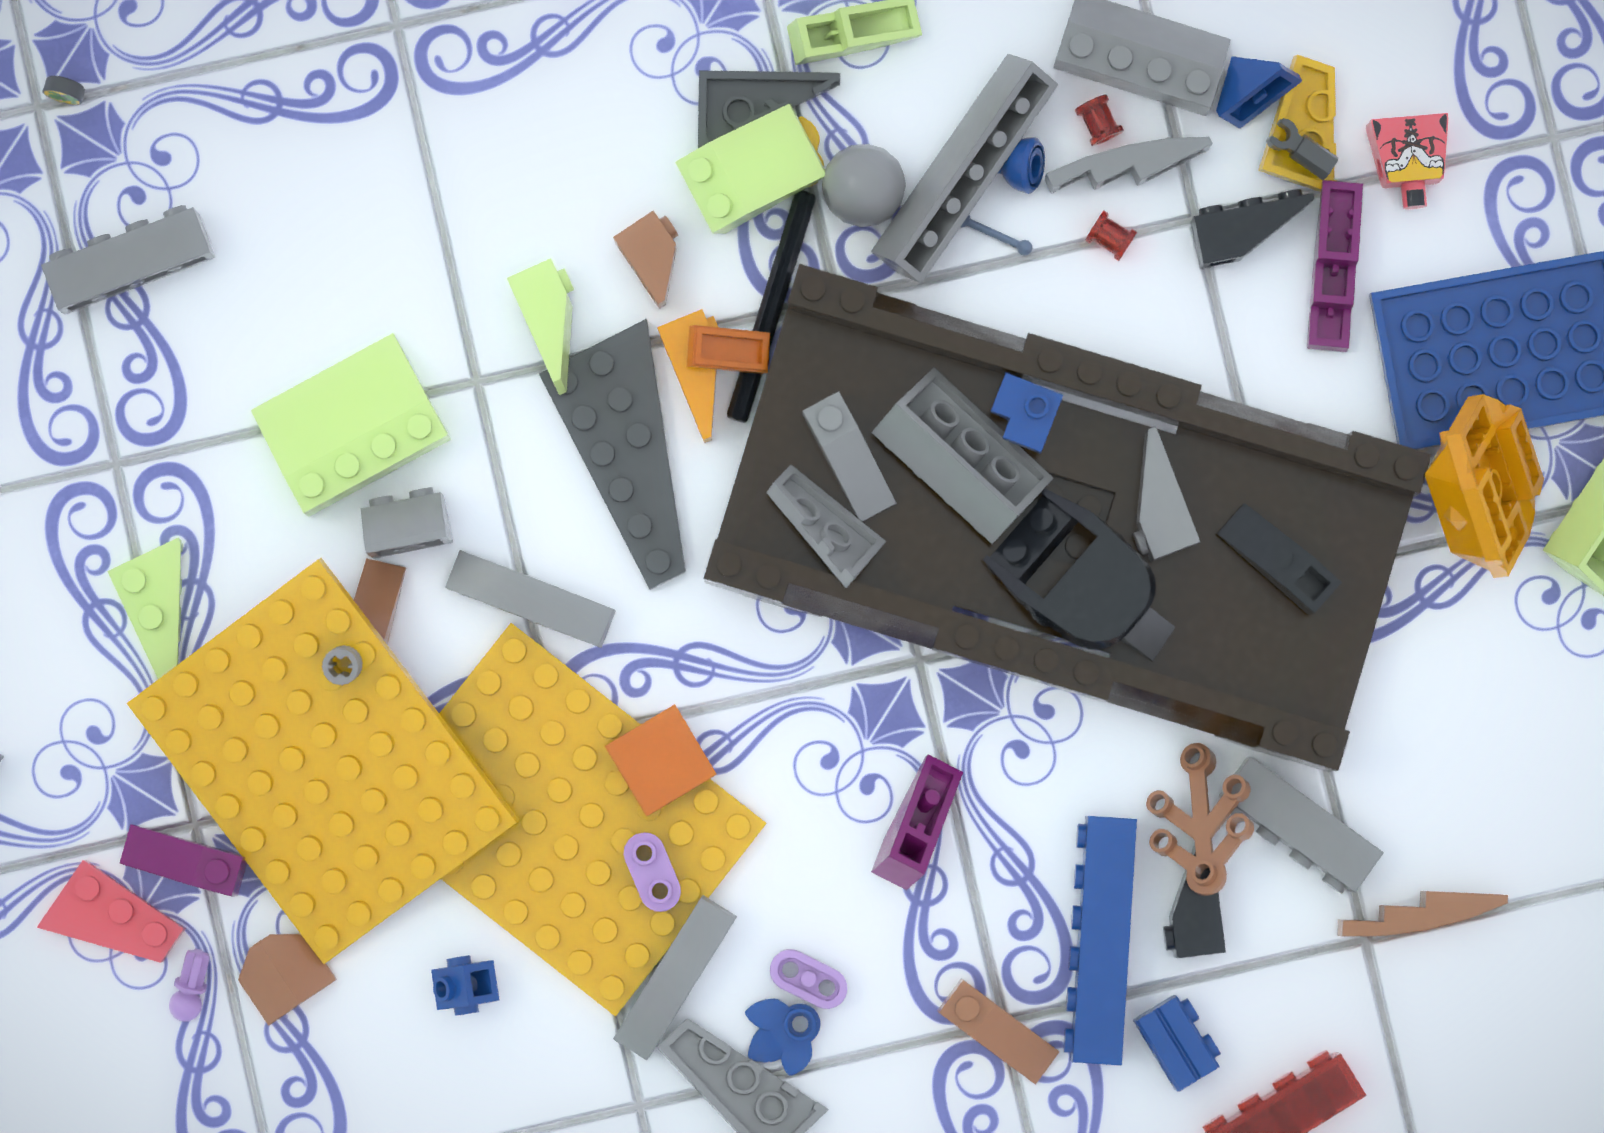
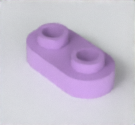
M638 833L632 836L625 845L624 858L641 900L651 910L667 911L679 901L681 886L662 841L654 834ZM641 845H647L652 850V857L648 861H641L637 857L636 852ZM657 883H663L668 888V894L663 899L655 898L652 893L653 886Z
M794 949L783 950L771 962L770 975L773 982L779 988L823 1009L837 1007L847 995V982L838 970ZM787 962H794L798 966L797 975L791 978L786 977L782 972L783 965ZM824 980H830L835 985L834 992L829 996H825L819 991V985Z

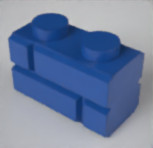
M1173 995L1134 1018L1133 1022L1174 1090L1179 1092L1218 1069L1220 1066L1215 1058L1221 1055L1209 1033L1202 1037L1194 1022L1200 1018L1187 998L1180 1001L1178 996Z

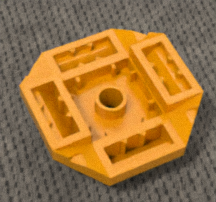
M1484 394L1468 396L1450 429L1439 432L1441 447L1424 475L1450 552L1489 570L1493 578L1508 577L1530 536L1535 517V496L1541 493L1544 477L1522 409L1511 404L1504 405L1499 400Z

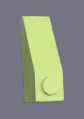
M550 258L508 277L507 280L557 392L561 395L567 392L573 310L567 293L574 291V288L565 268L557 271Z

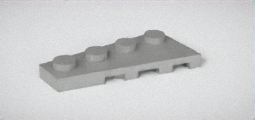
M688 1018L656 1047L736 1133H805L829 1110L819 1102H815L801 1093L800 1090L776 1077L760 1064L745 1057L733 1049L732 1046Z

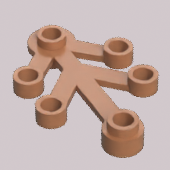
M1193 743L1184 748L1180 757L1182 768L1189 774L1193 818L1174 805L1173 799L1161 790L1154 791L1148 796L1146 806L1156 817H1165L1195 840L1196 857L1179 846L1176 837L1166 829H1158L1153 832L1149 844L1156 853L1161 856L1170 857L1187 870L1186 880L1194 892L1199 895L1208 896L1219 892L1224 887L1227 880L1225 864L1240 844L1253 835L1254 824L1247 816L1236 813L1229 817L1239 802L1248 798L1251 787L1240 775L1227 777L1222 787L1224 795L1210 812L1207 777L1216 767V756L1204 744ZM1200 752L1199 760L1196 763L1190 764L1192 757ZM1241 783V790L1237 794H1232L1233 786ZM1160 799H1165V805L1161 809L1156 810V803ZM1227 820L1226 830L1228 834L1213 851L1212 838ZM1240 822H1245L1244 830L1240 833H1235L1236 825ZM1168 837V844L1164 848H1159L1160 840ZM1206 868H1210L1209 876L1206 879L1200 880L1202 872Z

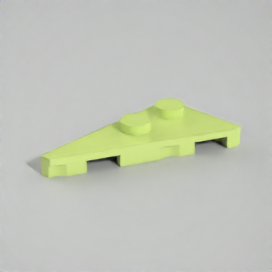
M176 538L107 571L157 679L178 665L181 636V552H183V543L180 538Z

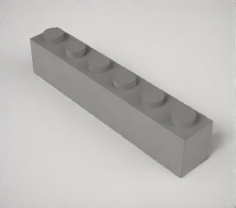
M1007 54L871 252L898 274L922 283L1059 84L1033 61Z

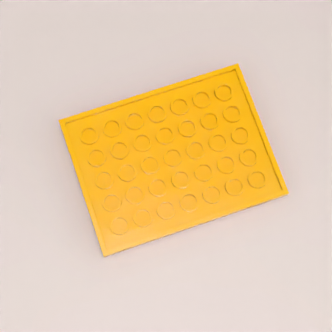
M322 557L126 703L240 855L245 857L247 864L323 964L334 958L519 821ZM338 646H350L357 650L362 658V671L357 678L348 684H333L323 674V659L327 653ZM336 656L333 658V662L337 663L333 667L336 673L340 674L346 671L350 674L352 672V668H348V665L352 662L347 656L342 659H338Z
M510 623L439 714L519 821L442 877L441 880L616 1017L670 948L702 895L707 898L710 897L767 823L711 779L651 815L646 816L605 748L607 744L641 724L518 627ZM638 833H651L662 841L681 886L680 899L674 907L667 911L651 910L642 902L624 858L625 845L632 836ZM641 845L637 849V857L641 861H648L652 857L651 848L647 845ZM657 883L653 886L652 893L655 898L663 899L668 894V888L663 883Z

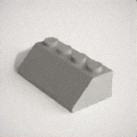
M1074 0L1053 68L1207 116L1222 75L1231 39L1109 0Z
M935 368L929 371L904 395L872 431L887 449L899 457L919 478L926 482L991 544L1003 534L1054 479L1019 445L1002 439L1004 431Z

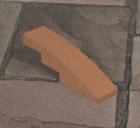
M1420 891V907L1379 905L1378 921L1338 919L1337 936H1389L1430 930L1468 920L1508 903V895Z

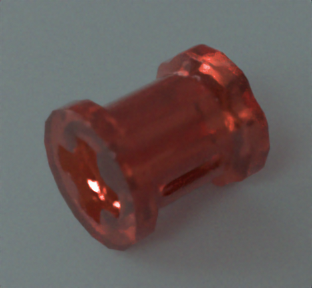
M1107 94L1091 99L1074 110L1077 116H1082L1092 137L1089 140L1092 147L1107 142L1124 132L1122 125H1117L1107 105L1109 102Z
M1103 210L1084 241L1089 244L1092 242L1097 243L1114 254V259L1120 261L1137 231L1124 228L1110 219L1109 213Z

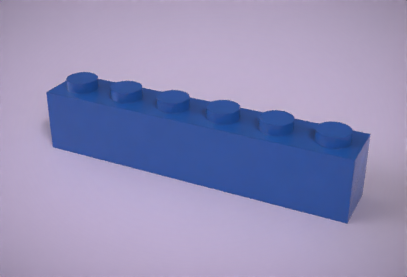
M1085 816V824L1078 823L1076 848H1083L1082 865L1075 864L1074 889H1081L1080 906H1072L1071 930H1078L1077 946H1070L1068 965L1069 971L1076 972L1075 987H1068L1066 995V1012H1073L1072 1028H1065L1063 1052L1070 1053V1061L1074 1063L1122 1066L1137 819Z

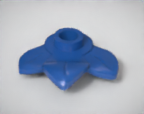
M772 998L756 1002L745 1011L747 1018L759 1028L749 1046V1059L763 1063L781 1059L782 1066L789 1076L797 1074L808 1065L812 1057L811 1041L816 1038L821 1026L820 1017L814 1008L802 1003L788 1006L784 1002ZM797 1016H803L808 1021L807 1029L802 1032L796 1031L792 1026V1021Z

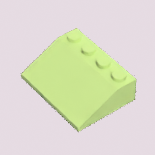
M394 333L251 410L301 510L308 517L451 440Z

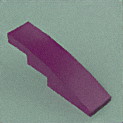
M1322 181L1312 272L1307 349L1347 352L1349 349L1351 309L1354 305L1356 265L1359 261L1363 197L1362 183Z

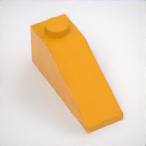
M700 309L661 325L657 329L703 442L707 443L712 440L717 370L687 367L689 326L718 327L714 316L706 318L703 309Z

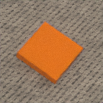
M675 704L605 746L646 816L651 815L717 775Z

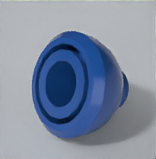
M1036 137L1021 139L997 173L1002 174L1006 182L1020 192L1031 194L1039 187L1043 178L1045 151L1040 140Z

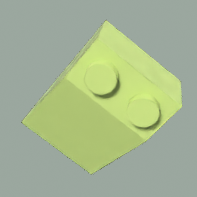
M787 104L733 130L675 161L713 234L728 233L818 182L825 176V168L791 104Z

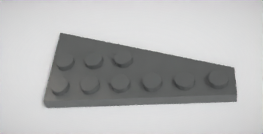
M646 318L570 357L566 393L558 394L548 370L539 373V376L649 590H652L685 573L686 569Z

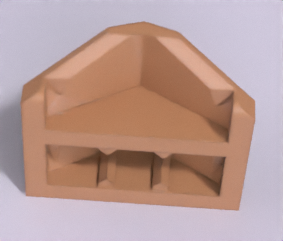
M270 934L249 948L238 981L268 1026L337 980L327 963L323 964L301 934Z

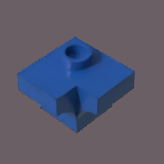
M1005 373L990 411L1008 421L1002 439L1041 453L1063 394Z

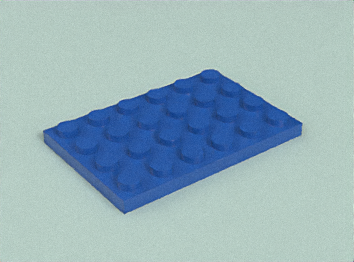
M1604 251L1369 294L1397 444L1416 450L1441 446L1439 432L1450 429L1468 396L1482 394L1495 398L1504 405L1511 404L1521 408L1528 430L1604 416Z

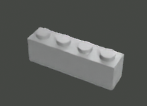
M186 205L176 206L163 212V219L149 223L148 219L139 220L125 227L126 233L112 238L110 234L99 235L88 240V247L73 252L72 248H67L49 256L50 261L41 264L57 310L66 315L216 258L199 212L194 207L187 209Z
M1252 756L1246 757L1234 775H1240L1250 784L1251 792L1246 800L1239 802L1231 815L1241 813L1259 825L1255 831L1258 835L1276 846L1278 841L1292 849L1288 855L1290 858L1307 870L1314 865L1324 872L1325 876L1322 878V881L1340 894L1345 889L1350 892H1356L1384 854L1383 851ZM1241 783L1233 786L1232 794H1237L1241 790ZM1223 790L1219 795L1220 798L1224 795Z

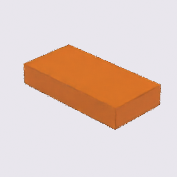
M700 325L689 326L687 367L766 374L768 373L770 333Z

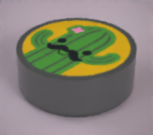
M49 76L45 80L42 93L61 103L81 105L85 88L74 80L61 76Z

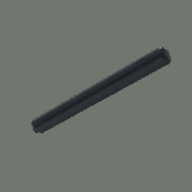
M804 190L796 193L793 197L752 330L770 333L769 350L816 201L814 194ZM739 372L727 411L729 419L741 423L748 421L762 374Z

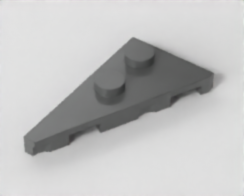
M699 70L698 148L787 104H791L794 108L840 86V73Z

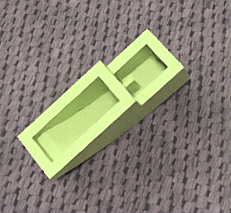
M885 0L843 7L832 13L796 18L787 26L796 65L855 54L922 36L914 0Z

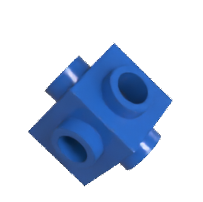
M471 955L446 959L447 967L431 970L437 1010L454 1008L455 1016L479 1012L478 1004L500 1001L494 960L472 963Z

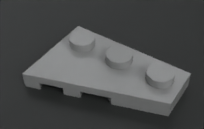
M792 465L777 478L766 492L845 588L853 582L886 543L882 537Z

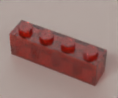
M1324 1050L1306 1062L1309 1066L1308 1069L1296 1076L1293 1071L1282 1075L1271 1083L1274 1090L1262 1097L1258 1093L1250 1095L1237 1104L1240 1111L1225 1119L1223 1114L1218 1115L1205 1123L1202 1128L1205 1131L1204 1133H1307L1367 1095L1342 1054L1336 1051L1329 1054L1328 1050Z

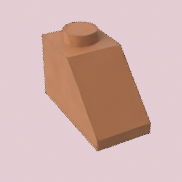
M653 210L615 235L613 239L660 309L667 302L677 246L673 239L679 235L666 215L659 219Z

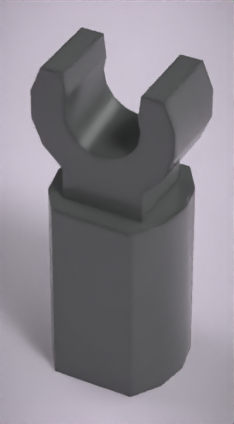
M1280 119L1277 125L1285 130L1286 139L1285 141H1279L1276 137L1270 136L1265 141L1267 145L1273 150H1286L1290 153L1289 157L1321 180H1324L1336 165L1339 157L1307 135H1299L1296 125L1289 119Z

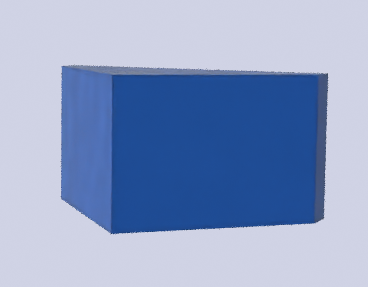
M1232 56L1216 112L1220 118L1240 129L1301 83L1302 79L1299 74L1279 62Z

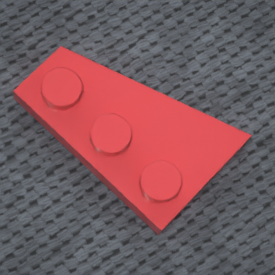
M82 860L36 927L160 963L165 960L186 929L87 860Z

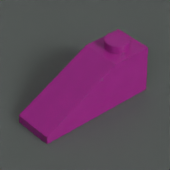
M929 754L925 756L883 839L871 873L905 890H908L925 875L963 775L962 771Z
M130 824L119 864L230 897L238 896L247 866L245 857L240 854Z

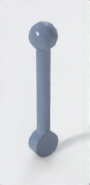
M968 215L960 227L965 228L969 226L1017 248L1018 253L1024 256L1030 254L1033 249L1030 241L1014 239L970 219V215Z

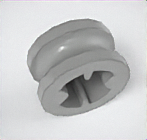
M345 645L338 646L327 653L322 663L325 677L333 684L338 685L348 684L357 678L363 666L362 658L358 651ZM335 656L338 659L347 656L352 663L348 665V668H352L350 674L346 671L340 674L336 673L333 669L337 665L336 662H333Z

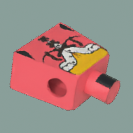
M1448 113L1371 119L1366 125V132L1382 188L1401 187L1403 209L1427 207L1425 185L1438 184L1444 178Z

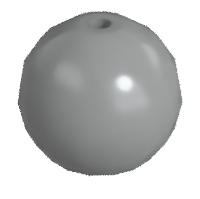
M871 144L850 145L836 153L826 166L825 176L822 181V191L829 210L842 222L859 227L876 226L891 218L900 207L906 188L904 173L899 161L886 149Z

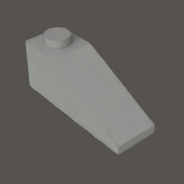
M838 391L804 409L802 416L857 518L863 522L895 505L896 501L840 392Z
M1156 427L1150 428L1145 432L1136 525L1139 531L1133 533L1141 556L1148 554L1150 562L1197 545L1200 542Z

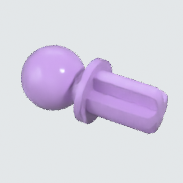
M201 949L188 950L186 952L181 974L174 981V986L179 991L175 992L170 998L169 1010L175 1019L182 1022L191 1021L199 1015L202 1002L198 994L205 993L207 989L204 979L210 957L208 953L203 952Z

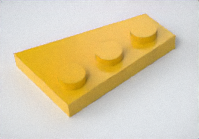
M1297 54L1293 56L1290 70L1299 74L1302 82L1280 98L1269 137L1274 136L1279 141H1285L1286 132L1277 125V122L1283 118L1289 119L1296 125L1299 135H1307L1336 155V143H1334V117L1336 116L1335 67ZM1266 143L1258 171L1321 192L1323 180L1289 157L1290 153L1286 150H1273ZM1334 168L1324 180L1337 181L1334 178Z

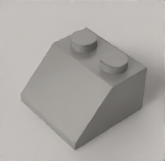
M433 487L410 491L409 499L394 501L393 495L370 499V507L360 508L366 554L376 559L453 543L444 495L441 492L434 493Z

